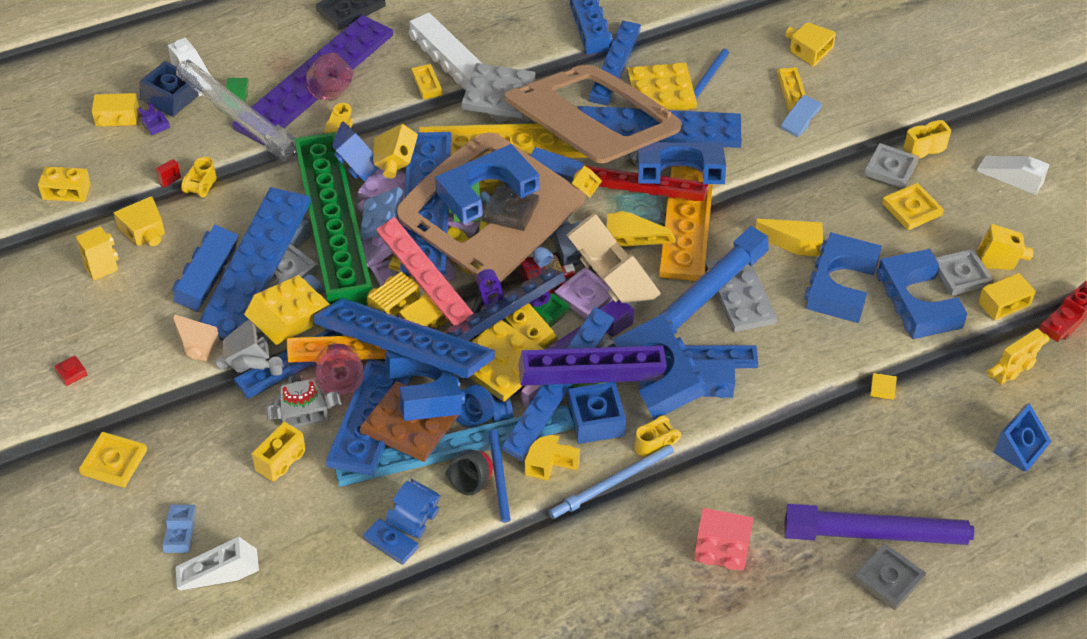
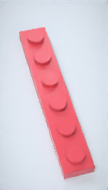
M395 217L376 229L380 238L452 326L461 324L466 321L469 315L474 314Z

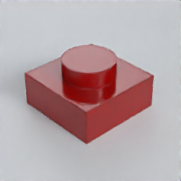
M174 159L156 168L158 182L163 188L181 179L178 162Z
M75 355L54 366L56 373L66 386L88 376L86 369Z

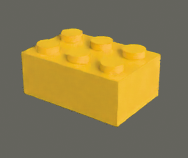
M297 275L255 294L244 315L278 345L286 341L287 338H292L316 326L317 324H314V315L330 306V304L306 280Z

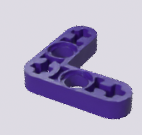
M485 269L477 275L476 281L485 307L489 303L502 299L503 292L494 270ZM490 280L491 285L487 286L486 281ZM549 291L529 304L533 308L546 304L550 300ZM493 293H498L493 298H487L489 295Z

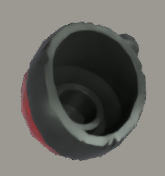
M466 450L452 460L445 475L453 487L460 493L474 495L480 492L493 473L492 460L483 451Z

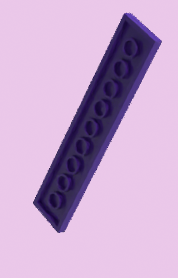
M361 15L232 122L233 129L263 146L266 145L393 36V29Z

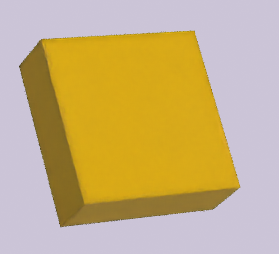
M873 373L870 396L894 400L897 377Z

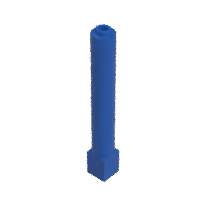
M752 226L745 230L733 241L734 247L661 313L666 321L671 320L677 330L746 265H754L769 251L767 235Z

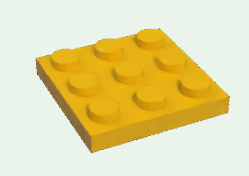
M686 62L627 68L630 86L642 92L665 109L678 111L697 108V101Z
M501 320L486 329L472 341V343L495 350V359L471 375L470 378L505 402L522 387L520 385L518 369L521 351L544 349Z

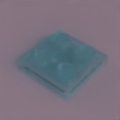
M642 193L616 196L618 211L632 213L665 227L666 219L659 195Z

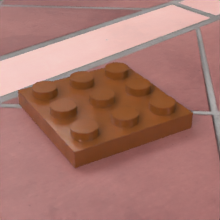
M396 381L361 425L360 433L368 435L379 442L380 440L384 441L386 445L425 462L459 415L404 421L399 408V387L406 385Z

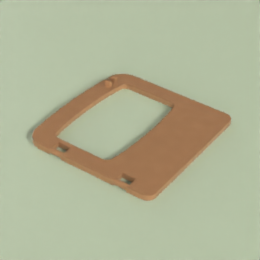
M580 65L566 72H560L526 84L524 87L512 89L504 94V100L596 163H607L680 132L682 125L681 120L673 115L671 111H668L624 81L592 65ZM583 79H592L624 97L652 116L660 124L631 136H622L580 111L554 90Z
M483 133L457 150L424 178L399 204L397 216L405 227L411 231L413 230L423 240L464 269H468L476 277L481 271L492 269L496 272L501 282L584 204L586 195L582 190L513 145L539 173L540 190L523 198L518 197L503 213L466 242H458L418 212L436 193V176L473 161L488 151L493 152L512 144L495 133ZM421 223L422 225L427 227L428 230L424 232L417 226ZM475 261L482 267L477 270L470 263ZM490 280L486 281L487 285H491Z

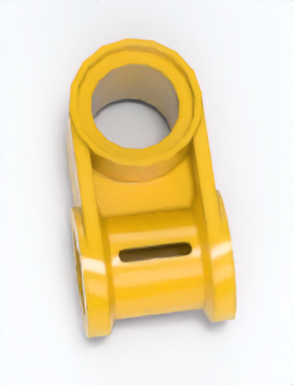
M338 103L333 107L331 116L326 123L324 134L332 132L337 134L339 126L343 121L350 128L352 127L353 121L350 117L352 108L349 104Z
M200 157L195 161L182 181L181 188L184 193L192 192L198 194L199 197H206L217 178L213 160L209 157Z
M660 416L637 429L634 450L639 456L647 457L669 444L671 446L680 439L681 432L671 426L667 416Z

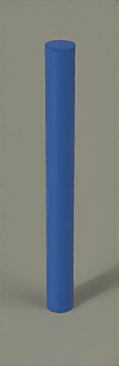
M722 49L693 89L696 99L728 56L729 51L727 49Z
M490 430L488 433L500 518L502 523H507L511 521L499 435L498 430Z

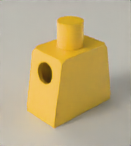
M805 23L799 30L790 26L785 33V37L791 39L790 51L813 67L834 47L836 32L811 23Z
M400 124L374 138L373 163L383 170V176L389 179L395 178L397 170L410 163L418 134L404 124Z
M152 196L113 212L117 228L136 246L147 242L150 246H156L161 242L160 236H163L165 231Z
M995 224L989 226L975 251L986 269L1012 270L1020 259L1030 261L1033 257V248L1025 247L1024 238L1021 233Z

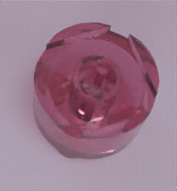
M332 52L320 56L306 73V86L309 92L317 99L333 101L339 98L349 87L354 73L343 58L339 57L337 53Z
M332 343L325 347L315 360L317 381L320 387L327 393L336 391L339 396L350 394L357 390L363 381L364 368L361 358L348 345ZM340 366H343V372H335L334 368H339Z

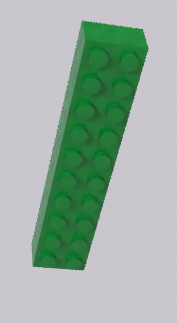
M336 132L294 138L304 195L310 196L311 199L308 214L326 300L332 305L338 300L345 298L366 306L368 305L367 296L372 290V285L344 164L334 155L336 150L332 145Z

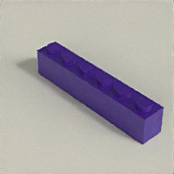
M663 346L522 350L518 362L521 386L656 381L662 379L667 367Z

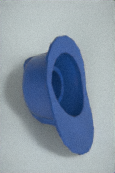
M472 385L463 390L465 404L461 405V414L457 417L456 421L464 427L471 428L490 420L495 412V403L488 390L479 385Z

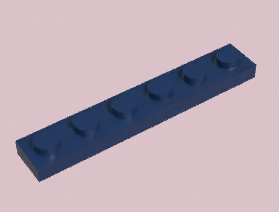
M552 268L543 270L539 276L533 280L525 281L515 291L505 293L502 299L487 304L484 310L469 315L466 321L448 328L446 334L467 341L564 282L563 272Z

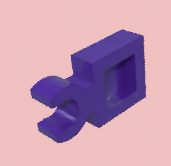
M148 104L149 110L147 111L142 110L141 107L138 108L142 124L151 136L170 128L169 121L160 110L155 112L153 104Z

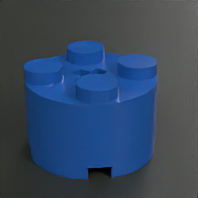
M411 479V482L407 480L393 499L395 503L394 511L388 510L386 522L408 535L420 539L426 530L425 523L427 520H433L439 511V507L436 505L441 495L414 479Z

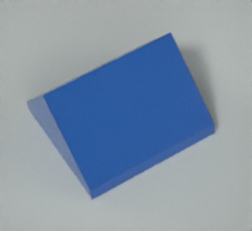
M1026 403L1004 428L994 450L996 455L1022 471H1028L1052 442L1030 403Z

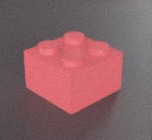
M703 508L694 561L705 565L713 564L730 570L738 569L744 571L754 517Z

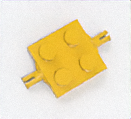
M1037 328L1004 349L999 362L990 369H987L988 377L994 378L998 383L1003 384L1007 380H1014L1024 369L1029 370L1037 361L1035 358L1038 351L1044 344L1050 341L1048 335L1043 334Z

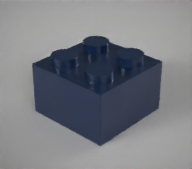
M167 61L161 63L140 80V100L147 104H153L155 108L172 117L198 97V77Z

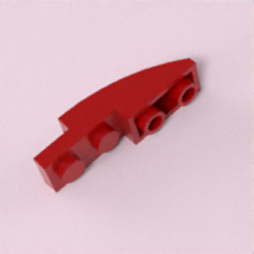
M1084 281L1068 295L1062 306L1040 325L1039 330L1043 334L1048 335V337L1056 342L1062 339L1066 340L1087 317V281Z

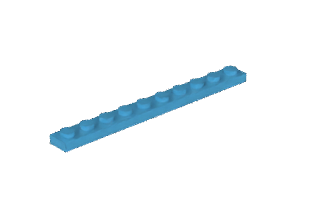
M567 405L556 409L539 437L574 429V422ZM522 416L446 434L425 462L394 448L385 449L374 476L334 469L339 487L451 460L466 450H491L488 433L490 430H498L500 447H502Z

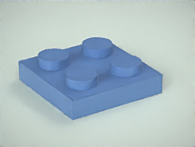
M396 187L365 201L360 237L368 240L377 236L376 229L394 217L400 222L397 210L403 200L404 191Z

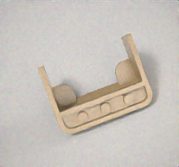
M595 212L566 234L582 254L579 258L587 269L591 266L610 288L607 292L615 302L618 300L622 303L654 300L661 294L632 254L628 255Z

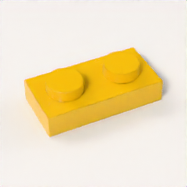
M431 64L411 68L412 76L423 100L442 96V88Z
M583 166L582 169L575 173L572 184L590 198L602 180L592 170Z

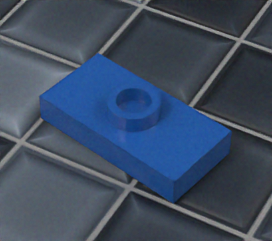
M381 518L363 534L365 541L401 565L419 548L417 542Z

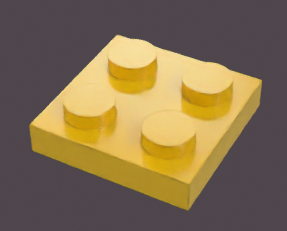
M918 183L885 196L882 204L907 230L942 216L944 209Z
M102 432L80 466V475L125 488L147 452L146 444Z

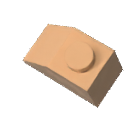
M175 315L173 319L176 331L186 356L194 360L199 359L208 362L220 343L217 327Z

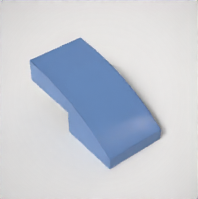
M804 95L790 111L782 123L781 129L799 137L809 127L810 120L821 110L822 103Z
M170 505L166 519L167 531L163 542L164 553H189L194 530L196 505Z

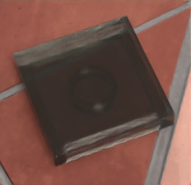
M497 185L483 212L482 221L524 231L539 202V195L530 194L520 198L513 189Z

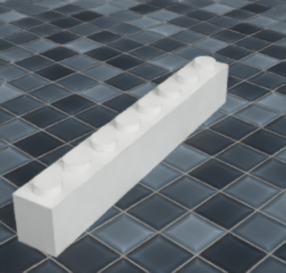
M430 13L409 21L410 38L416 41L421 49L427 52L432 60L437 62L444 72L448 73L456 84L462 86L466 91L475 64L481 62ZM489 114L499 124L514 118Z

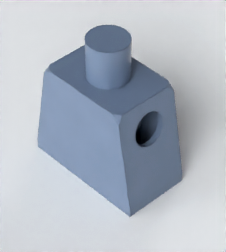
M567 219L555 230L554 243L562 266L583 264L579 259L582 254L566 235L583 221L571 224Z

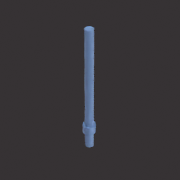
M669 444L578 495L572 494L565 498L563 503L549 510L551 518L555 519L567 511L573 512L580 508V504L673 454V447Z

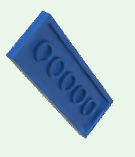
M368 359L326 459V467L375 475L386 444L384 441L380 440L379 442L368 435L360 433L361 425L396 381L409 386L413 376L389 378L385 362Z

